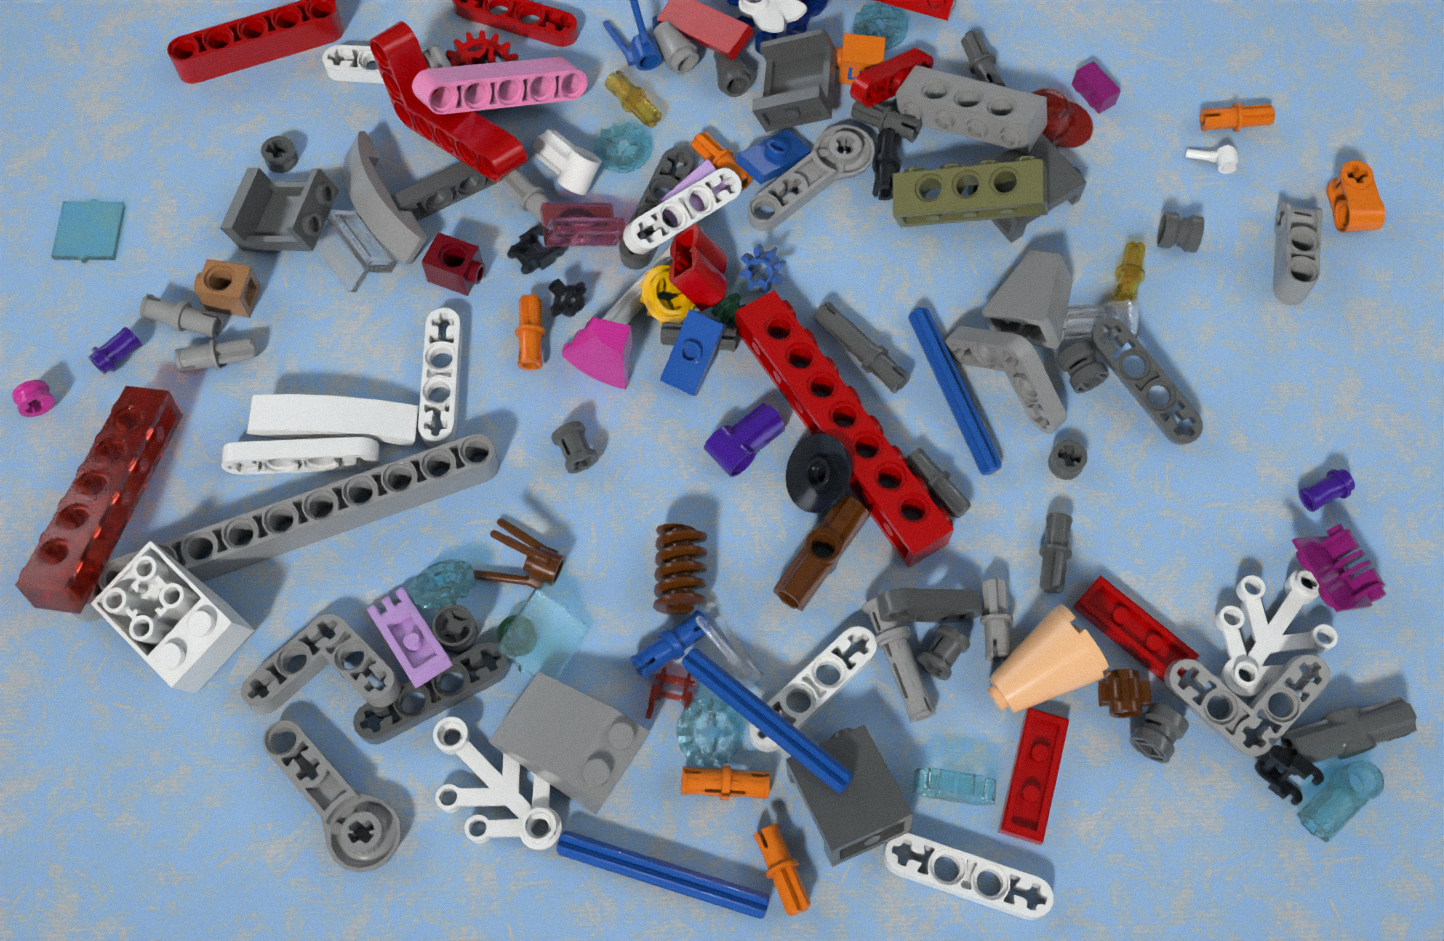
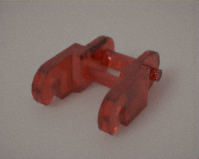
M663 667L661 674L656 673L655 679L659 680V684L652 685L645 718L652 719L656 701L661 700V697L681 701V704L684 706L681 726L686 727L693 700V692H689V688L695 687L696 682L691 680L692 675L688 673L686 678L667 674L666 667ZM670 683L684 686L683 694L679 695L663 691L664 684Z

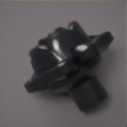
M556 279L549 285L548 289L555 295L553 305L550 307L553 317L563 314L571 318L584 308L586 302L584 294L587 288L583 281L575 285H565L560 279Z

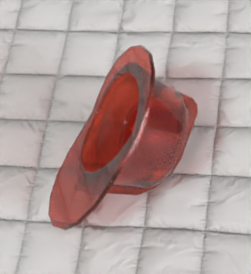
M1040 88L1031 92L1032 94L1047 97V126L1042 133L1050 142L1055 143L1057 147L1075 148L1084 145L1091 138L1094 129L1093 122L1087 111L1081 106L1068 101L1056 89Z

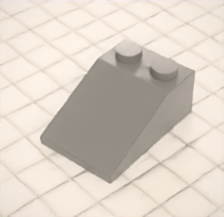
M538 671L492 735L489 743L597 815L650 732L614 707Z

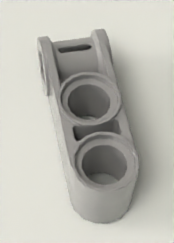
M1282 202L1278 209L1274 225L1276 241L1273 291L1277 299L1289 305L1301 303L1319 279L1321 224L1323 220L1322 208L1314 207L1312 210L1292 207L1289 202Z

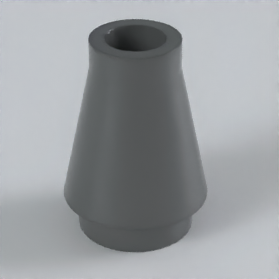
M714 52L719 89L730 97H738L746 93L751 81V73L738 57L732 60Z

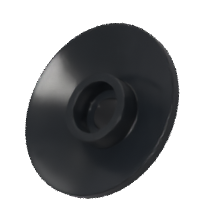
M813 434L803 439L794 448L786 467V487L790 498L796 506L806 512L824 513L833 509L841 502L847 493L852 476L851 459L846 447L840 440L831 435Z

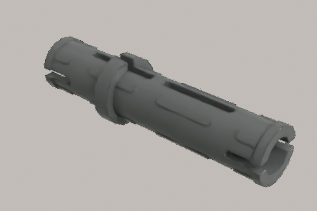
M830 301L818 308L813 319L862 363L861 368L867 373L872 372L892 393H897L898 390H901L908 383L911 375L887 355L888 350L882 345L877 346Z

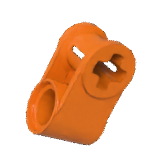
M1352 160L1346 162L1341 167L1339 177L1334 178L1326 188V195L1334 215L1335 227L1340 233L1379 230L1384 224L1385 207L1380 199L1373 171L1362 161Z

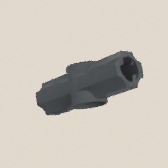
M1401 697L1360 709L1357 705L1330 713L1322 717L1321 721L1289 729L1281 736V746L1294 756L1297 753L1301 754L1312 764L1337 756L1339 760L1369 751L1375 748L1376 744L1405 737L1417 731V716L1411 704L1406 703Z

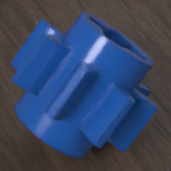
M758 244L754 247V256L750 253H745L741 257V260L747 265L738 274L739 276L746 277L749 282V290L755 286H762L764 293H767L772 287L771 281L780 284L785 279L778 272L787 264V261L779 260L776 255L777 247H774L771 251H764L762 245ZM761 262L767 266L765 274L759 272Z

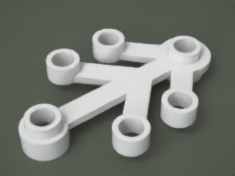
M1298 569L1287 578L1284 584L1287 597L1269 623L1267 622L1261 597L1266 590L1264 582L1254 575L1246 576L1240 581L1236 587V593L1243 601L1254 645L1248 654H1246L1239 628L1245 621L1243 612L1236 606H1226L1216 615L1215 623L1218 629L1222 631L1229 661L1223 666L1221 672L1222 682L1238 697L1250 698L1257 695L1263 689L1264 684L1269 683L1284 666H1262L1269 654L1312 649L1317 652H1327L1337 644V632L1326 624L1318 625L1310 632L1283 635L1302 605L1311 603L1320 595L1318 592L1319 584L1311 572L1305 569ZM1301 578L1308 581L1312 589L1306 588L1302 584ZM1245 584L1252 585L1256 589V595L1247 592ZM1224 614L1231 615L1235 619L1236 625L1228 624L1224 619ZM1317 633L1324 634L1328 639V644L1321 643ZM1313 665L1305 666L1308 675H1302L1297 683L1300 684L1302 681H1310L1314 678L1311 674L1314 668ZM1239 670H1244L1251 678L1250 682L1240 678Z
M446 717L440 720L433 731V739L437 747L445 754H457L489 788H458L453 784H445L437 790L435 795L438 807L443 812L454 813L461 807L507 806L518 818L488 820L485 816L479 814L471 816L465 823L464 831L468 839L476 844H482L490 838L520 837L523 843L533 850H546L556 844L562 833V822L558 813L550 808V784L531 772L534 777L531 806L520 794V763L503 753V771L501 775L469 742V730L461 719ZM459 732L460 740L456 744L449 745L446 743V737L449 733ZM455 792L457 794L455 803L449 806L442 804V797L445 793ZM539 821H544L548 824V831L542 836H537L532 831L533 826ZM477 822H483L486 824L485 833L478 837L471 835L472 826Z

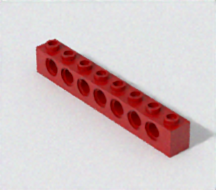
M773 290L738 309L735 321L736 332L811 435H831L840 440L846 447L852 465L849 487L870 512V516L908 568L948 545L954 531L951 517L944 508L935 505L929 497V490L923 479L919 476L914 477L906 466V459L902 451L896 445H890L883 435V428L878 419L866 413L861 406V400L856 390L850 385H845L839 377V370L835 362L828 356L824 357L818 349L817 340L808 328L803 329L797 321L792 305L787 300L782 301L776 291ZM782 334L785 336V338L777 339L772 337L771 335ZM802 362L807 367L798 368L792 365V363ZM824 391L829 396L818 397L813 392ZM845 420L848 421L851 424V426L841 427L838 426L835 423V421ZM862 449L868 450L872 452L874 456L870 458H865L860 456L856 451ZM890 480L897 487L888 489L883 487L879 481ZM907 510L914 511L919 515L920 519L909 520L904 517L902 512Z

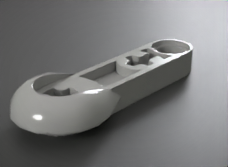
M838 125L825 130L816 140L809 155L751 199L748 206V217L752 227L760 231H770L834 181L853 178L865 172L871 165L875 154L873 140L865 131L851 125ZM843 146V154L838 152L839 147ZM846 147L851 148V153L846 154ZM788 188L793 191L797 188L798 194L795 195L793 192L785 195V189ZM761 206H768L775 213L770 218L762 219L756 216L754 212Z
M280 720L271 724L265 731L263 746L270 757L322 817L327 848L333 860L344 869L355 872L376 870L387 863L397 851L401 839L400 820L395 810L381 799L352 789L305 732L293 721ZM285 731L295 732L296 742L290 750L286 752L275 750L274 743L279 734ZM302 755L312 766H317L316 772L319 775L314 780L305 777L306 772L295 761ZM363 825L368 829L374 826V830L369 831L373 836L369 842L365 844L362 840H358L354 843L353 838L359 837L355 833L358 827Z

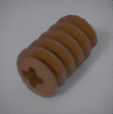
M671 523L659 525L656 528L659 537H657L655 546L659 551L655 556V562L659 567L654 572V577L659 582L654 587V594L658 599L655 600L653 608L660 613L668 615L687 614L692 612L695 605L706 602V597L694 593V590L706 587V581L695 577V574L704 573L707 570V566L704 563L695 561V559L703 558L707 555L705 548L696 546L697 543L707 540V534L684 524Z

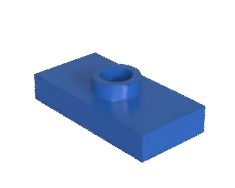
M786 129L740 152L736 163L759 184H763L788 171L809 155L812 150Z
M689 309L660 381L690 395L697 396L727 325Z

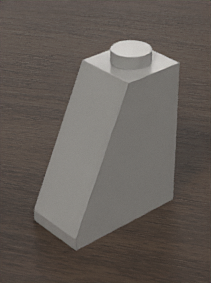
M1030 250L981 311L990 330L1021 335L1035 346L1053 349L1059 346L1073 283L1061 253Z

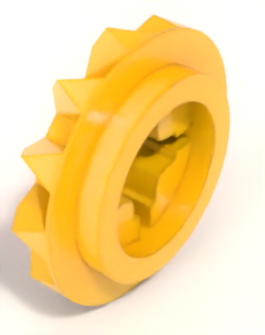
M660 265L645 273L646 276L639 285L642 289V296L639 302L645 304L648 310L646 316H653L658 320V324L665 322L681 323L685 320L689 309L693 310L694 304L670 282L669 265ZM662 291L671 294L676 293L677 295L668 302L657 297Z

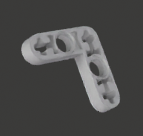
M959 326L945 340V345L950 355L959 363L1005 372L1028 418L1042 432L1052 434L1067 419L1066 411L1034 347L1021 335Z
M327 613L313 620L244 681L241 688V696L255 712L260 714L272 713L329 663L373 707L381 708L393 703L400 694L401 682L393 670L340 616ZM328 630L336 634L330 640L324 636ZM312 643L319 650L316 654L309 647ZM356 651L364 652V659L360 665L351 669L344 667V662L348 655ZM301 654L307 656V661L300 670L288 672L287 666L292 658ZM373 672L386 685L385 688L379 691L374 688L366 677ZM277 673H280L285 679L283 683L275 677ZM266 687L269 694L262 698L258 692L261 688Z
M1311 654L1296 655L1286 662L1254 700L1247 705L1209 670L1195 660H1174L1167 666L1164 674L1165 684L1170 692L1235 750L1250 756H1260L1269 751L1326 687L1330 678L1329 667L1322 658ZM1300 665H1313L1314 668L1311 674L1315 677L1314 681H1302L1295 688L1296 691L1302 693L1301 697H1299L1296 691L1283 684L1285 681L1288 684H1296L1303 675L1299 669ZM1179 669L1187 671L1192 669L1194 672L1191 675V679L1199 687L1206 688L1207 683L1211 684L1210 688L1200 694L1196 702L1193 701V698L1198 696L1199 693L1193 687L1187 685L1179 687L1178 683L1181 680L1177 674ZM1278 692L1286 695L1290 703L1288 712L1281 717L1274 716L1268 707L1270 697ZM1218 694L1225 697L1229 703V711L1222 719L1213 718L1207 709L1210 698ZM1257 712H1259L1263 719L1275 725L1273 729L1270 726L1263 725L1256 732L1255 736L1260 740L1257 745L1250 743L1244 745L1243 742L1246 740V735L1242 732L1244 728L1255 729L1263 721L1255 717Z

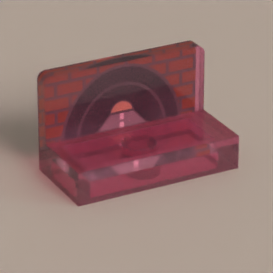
M543 202L540 206L545 246H617L623 237L625 230L624 218H614L613 205L611 203Z

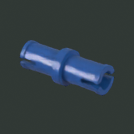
M696 610L691 616L671 630L665 628L658 633L659 638L630 657L632 665L639 666L636 669L637 673L643 679H647L649 675L670 660L674 659L677 661L683 657L685 649L706 634L712 632L710 623L705 625L702 623L707 618L699 610Z

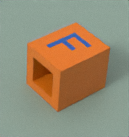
M844 33L842 48L835 47L837 50L835 69H839L838 84L852 85L855 78L862 71L884 62L886 37Z

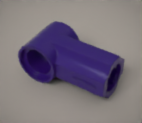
M762 403L732 427L725 425L715 431L706 441L704 450L730 477H735L748 468L755 459L757 452L785 431V424L780 414L771 405Z

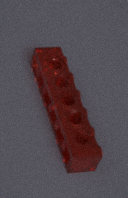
M125 386L120 397L113 404L110 415L101 431L96 435L84 462L78 467L74 480L65 496L60 500L53 518L46 530L41 534L38 545L26 566L21 570L19 579L15 584L34 608L81 614L183 417L181 410L168 390Z

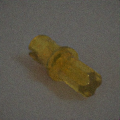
M617 70L616 75L612 72L607 77L605 87L620 100L622 108L626 112H632L644 125L654 128L657 122L662 119V114L646 98L645 91L641 87L633 85L622 71Z
M1130 241L1126 244L1122 264L1115 270V278L1117 280L1112 303L1118 308L1130 309L1131 306L1134 307L1137 303L1139 285L1145 279V271L1142 265L1146 247L1142 242L1135 243Z

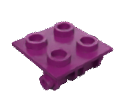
M1342 524L1327 530L1326 532L1329 536L1294 538L1291 540L1298 550L1296 551V557L1305 570L1313 574L1319 584L1318 592L1321 598L1329 607L1334 608L1336 612L1368 608L1372 606L1371 602H1375L1387 595L1383 589L1386 585L1375 568H1370L1354 577L1370 567L1372 563L1370 560H1367L1349 569L1348 565L1364 556L1365 552L1358 550L1346 556L1359 548L1360 545L1351 530L1344 529Z

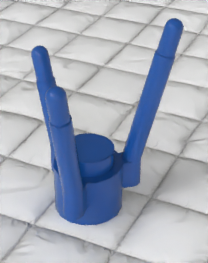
M629 0L639 34L633 37L630 49L609 21H604L603 26L625 55L629 66L636 64L639 70H652L660 65L664 57L654 35L651 37L646 31L638 0ZM654 16L652 19L653 31L660 24L657 20L658 16Z

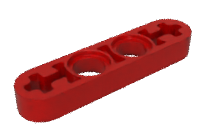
M452 0L455 13L464 19L558 47L570 46L578 38L576 18L573 14L529 0ZM496 6L508 8L505 13L500 15L490 12ZM529 15L540 18L534 24L522 22V19Z

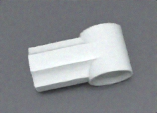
M547 129L545 133L537 136L533 144L536 152L535 156L559 175L557 182L561 186L576 194L586 195L602 162L601 159L594 153L573 145L556 130Z

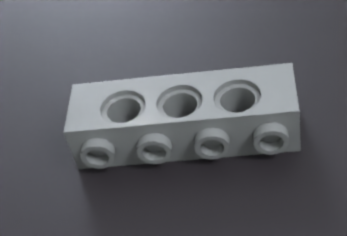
M918 65L914 66L896 92L898 113L915 120H920L922 126L1028 154L1047 126V97Z

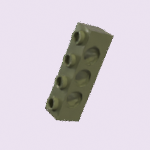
M1021 156L1016 158L1014 162L999 163L996 160H983L978 162L977 165L963 167L960 164L949 163L942 165L940 169L932 170L910 167L902 173H893V217L900 227L1048 215L1047 170L1043 159H1037L1033 156ZM1013 181L1016 183L1015 187L1009 192L1002 193L998 191L1005 182ZM967 186H978L974 194L970 196L961 195ZM931 189H941L940 194L936 198L925 199L926 194Z

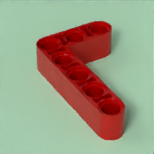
M301 0L179 36L169 43L167 53L180 79L185 83L194 84L333 43L342 37L344 27L335 0Z
M399 21L369 40L370 49L394 110L408 128L493 182L500 181L527 162L525 149L516 137L474 111L436 114L415 96L412 89L413 80L419 72L428 69L416 35L405 22Z

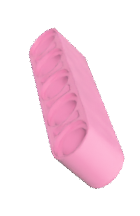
M551 57L426 69L416 75L413 80L412 89L415 96L436 114H452L571 101L578 99L584 94L588 81L585 73L566 59ZM438 88V91L432 96L433 92Z

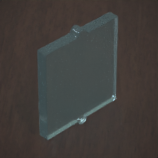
M91 199L89 202L63 201L51 254L54 260H80L82 263H87L88 260H115L126 208L124 202H97L96 199Z
M535 588L495 649L519 666L518 670L521 673L528 672L535 677L539 671L558 680L591 627L571 613L566 603L559 604L542 590Z

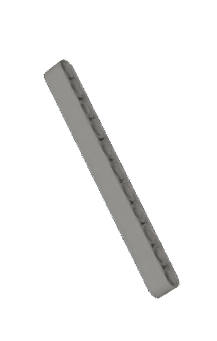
M472 434L175 537L157 545L201 582H205L487 482L498 473L499 460L494 444L489 437L483 434ZM476 455H487L486 459L481 462H471V459ZM439 468H450L447 473L441 476L433 475ZM411 481L408 487L400 490L395 489L398 483ZM372 494L368 501L356 503L362 495ZM329 507L333 508L327 516L317 517L321 510ZM293 521L289 529L278 531L283 523ZM253 535L249 543L239 546L242 538ZM213 549L207 558L198 560L204 551ZM141 550L64 577L56 589L58 602L81 621L89 622L103 618L91 603ZM89 592L84 601L77 603L78 598L82 594Z

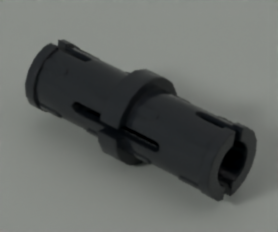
M890 129L883 130L878 134L877 155L873 158L872 169L875 172L872 194L874 197L878 196V199L883 201L893 199V173H899L901 169V160L898 155L901 137L899 133L895 134V131Z

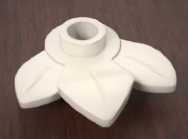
M739 0L740 12L746 17L753 18L756 27L770 33L784 31V22L796 21L807 11V6L799 0Z

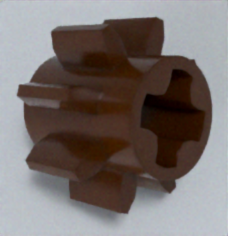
M1133 669L1109 671L1111 673L1107 676V681L1098 682L1099 706H1109V715L1114 718L1141 716L1142 706H1150V681H1140L1139 671Z

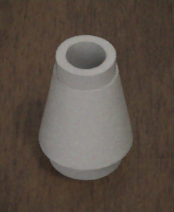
M669 21L657 25L653 35L668 68L677 74L689 72L696 66L699 60L697 47L672 26Z

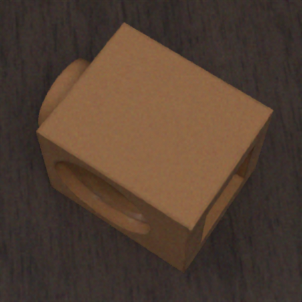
M211 259L206 260L203 271L197 274L194 283L195 293L207 311L248 318L251 316L261 288L251 266Z

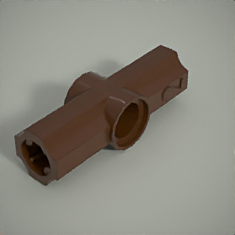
M844 496L841 502L828 512L818 528L808 535L804 547L773 589V592L783 603L792 609L804 610L826 577L836 569L839 559L870 517V512L864 507L863 503L852 496ZM817 547H824L832 555L821 558L816 556L812 550Z

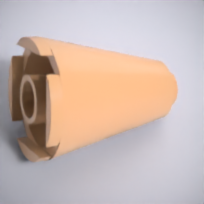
M1063 604L1054 607L989 677L992 686L987 689V692L1001 711L1008 707L1012 713H1016L1100 681L1110 675L1111 672L1107 670L1109 668L1108 662L1098 645L1086 629L1081 630L1078 626L1070 624L1076 617Z

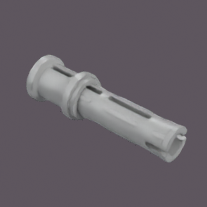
M876 598L862 605L863 612L870 616L877 635L875 641L879 649H884L910 722L921 721L935 715L936 711L928 696L926 686L908 642L911 638L910 628L904 626L903 622L882 621Z

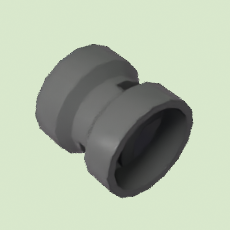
M1165 211L1158 228L1157 246L1170 249L1176 244L1184 252L1196 253L1203 236L1204 217L1191 215L1188 218L1183 217L1181 219L1177 212Z
M1088 340L1080 341L1067 347L1056 359L1062 371L1068 372L1070 375L1069 383L1075 393L1078 394L1099 386L1109 376L1105 365L1096 360V350Z
M455 604L445 606L433 618V634L442 648L454 653L464 652L471 648L477 640V624L470 611L465 607Z
M1152 703L1144 714L1145 723L1143 726L1135 729L1130 737V743L1145 757L1159 763H1167L1175 752L1173 744L1176 740L1183 738L1189 728V723L1174 709L1164 704Z

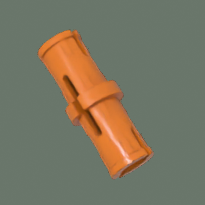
M721 765V769L683 766L681 795L719 796L720 800L729 801V797L768 799L770 773L766 770L731 769L730 765Z

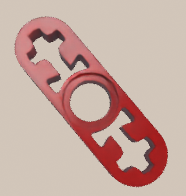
M913 48L864 70L852 83L850 89L851 98L870 108L896 96L897 90L914 66L918 65L932 69L934 64L933 57L919 48Z

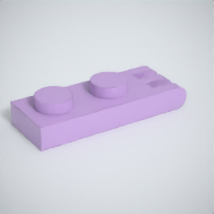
M403 587L395 591L400 601L397 605L394 606L390 598L386 596L381 599V602L387 611L380 614L378 608L374 605L366 608L414 687L418 688L453 666V664Z

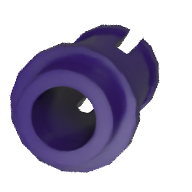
M123 327L118 334L100 348L96 346L92 348L93 353L88 358L103 374L109 371L114 372L117 370L116 365L135 349L141 347L142 343L131 330Z
M1331 469L1327 472L1325 478L1307 488L1301 489L1299 491V498L1307 510L1314 512L1339 497L1342 499L1349 497L1351 491L1355 489V482L1348 471L1344 469Z

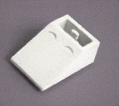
M149 541L91 603L171 688L197 693L255 631L227 602L153 541Z

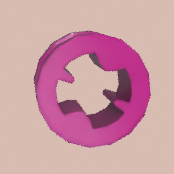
M42 380L26 381L18 385L12 392V399L17 404L18 412L25 417L40 416L52 409L55 404L53 395L49 393V386Z

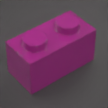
M1094 61L1076 70L1071 84L1075 91L1080 93L1089 106L1094 108L1098 114L1114 106L1121 92Z

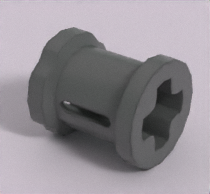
M580 421L566 423L556 429L551 435L553 443L560 447L566 459L565 467L568 473L572 474L590 468L599 460L596 450L591 449L584 435L586 429Z
M941 624L935 632L936 638L926 652L919 653L917 662L928 674L946 681L952 675L951 667L959 655L967 651L970 642L955 628Z

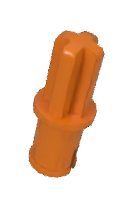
M1234 103L1232 107L1202 108L1199 121L1200 123H1205L1201 124L1200 128L1202 131L1232 128L1234 132H1238L1242 127L1269 126L1274 123L1275 109L1270 104L1241 106L1240 103Z
M706 132L698 133L694 137L691 147L704 160L708 159L716 170L728 168L734 171L740 178L741 191L749 186L753 177L736 163V159L733 157V152L730 149H724Z
M535 294L522 295L520 297L519 327L515 329V336L519 338L517 365L520 369L528 371L538 370L543 366L542 338L545 336V329L542 327V301Z
M779 824L764 827L761 829L763 834L757 831L753 837L768 868L766 877L767 879H773L786 913L789 916L801 914L808 910L811 902L796 869L799 866V862L797 859L792 858Z

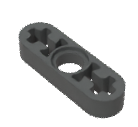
M899 588L886 591L876 597L880 619L885 622L956 623L972 620L983 614L979 592L976 590Z

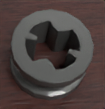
M274 136L262 144L261 155L269 170L276 173H284L293 169L297 164V153L290 139L284 136ZM285 151L286 154L281 153L282 157L274 158L273 155L278 156L277 152Z
M1063 440L1057 443L1049 456V469L1060 479L1071 480L1076 478L1086 465L1088 459L1087 452L1078 442ZM1063 454L1070 455V460L1074 462L1072 466L1065 465V459H1062Z

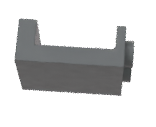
M820 28L761 42L759 50L766 60L763 97L753 99L752 112L765 132L832 119L837 50L826 30Z
M1043 133L1029 154L1010 149L993 159L999 163L1014 162L1016 158L1021 156H1033L1037 159H1043L1047 170L1048 211L1066 200L1072 205L1079 202L1087 183L1080 170L1073 167L1061 154L1057 145L1050 142ZM1013 181L1005 182L998 191L1002 193L1009 192L1015 187L1016 183ZM968 186L967 193L969 196L977 191L978 186ZM1041 215L993 219L991 221L1012 243L1023 236L1028 223Z
M247 168L220 229L241 250L313 251L339 190L321 169H312L307 181H271L260 168Z
M865 725L855 729H842L832 735L830 740L819 744L821 748L848 768L853 774L854 778L851 784L842 793H836L792 756L786 759L787 776L791 783L796 784L824 840V850L832 867L912 831L913 813Z

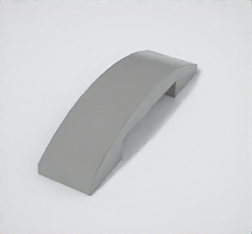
M359 131L343 163L344 181L350 199L374 236L404 264H411L427 238L411 211L398 210L375 170L380 156L367 133Z

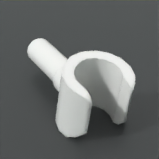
M1230 145L1220 147L1217 151L1211 152L1187 149L1185 158L1217 162L1218 171L1222 174L1235 172L1236 163L1239 162L1236 149Z

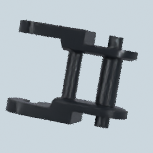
M541 224L520 235V241L512 245L507 252V256L510 259L517 258L522 264L521 272L525 275L534 272L538 267L544 270L555 262L556 254L559 257L564 254V249L560 245L540 253L532 245L537 241V234L540 236L545 234L544 226ZM527 250L534 254V257L529 260L523 254Z
M1274 745L1270 748L1271 758L1268 761L1258 760L1254 766L1257 774L1270 783L1268 788L1282 799L1291 794L1293 798L1290 801L1295 806L1303 800V796L1297 787L1286 780L1291 774L1294 776L1298 775L1304 780L1312 774L1314 776L1312 783L1315 786L1324 781V775L1318 767L1301 754L1297 753L1294 756L1279 745ZM1279 764L1283 768H1285L1286 771L1282 773L1278 769H1276L1275 766Z

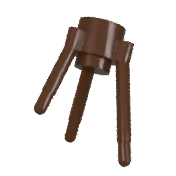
M499 518L497 524L525 544L497 530H492L490 536L527 556L523 570L529 572V577L471 569H462L461 575L464 577L527 585L540 591L544 583L550 586L555 584L562 570L565 556L558 554L557 550L545 546L513 524Z

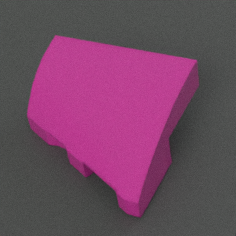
M592 317L586 323L585 329H580L575 333L571 344L567 342L564 344L562 356L588 376L626 390L630 378L628 358L633 346L631 326Z

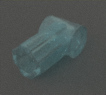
M1364 760L1352 762L1335 770L1323 788L1297 813L1301 824L1312 835L1324 842H1329L1369 800L1381 794L1384 789L1382 772L1376 765ZM1350 774H1354L1360 779L1363 786L1361 793L1354 790L1351 786Z

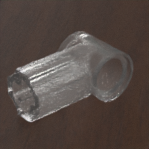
M1139 300L1105 302V305H1075L1068 307L1063 327L1064 339L1091 338L1092 329L1097 323L1111 317L1121 320L1136 338H1140ZM1105 327L1101 328L1104 333L1102 337H1106V340H1115V337L1119 334L1115 328L1109 331Z

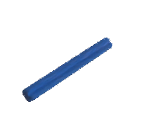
M916 308L909 314V322L979 472L982 475H991L1002 467L998 454L929 309Z
M691 649L683 658L682 665L687 672L836 793L844 792L851 784L854 777L848 768L699 649Z
M567 830L562 832L557 843L556 851L560 856L758 919H762L766 915L770 897L766 893Z

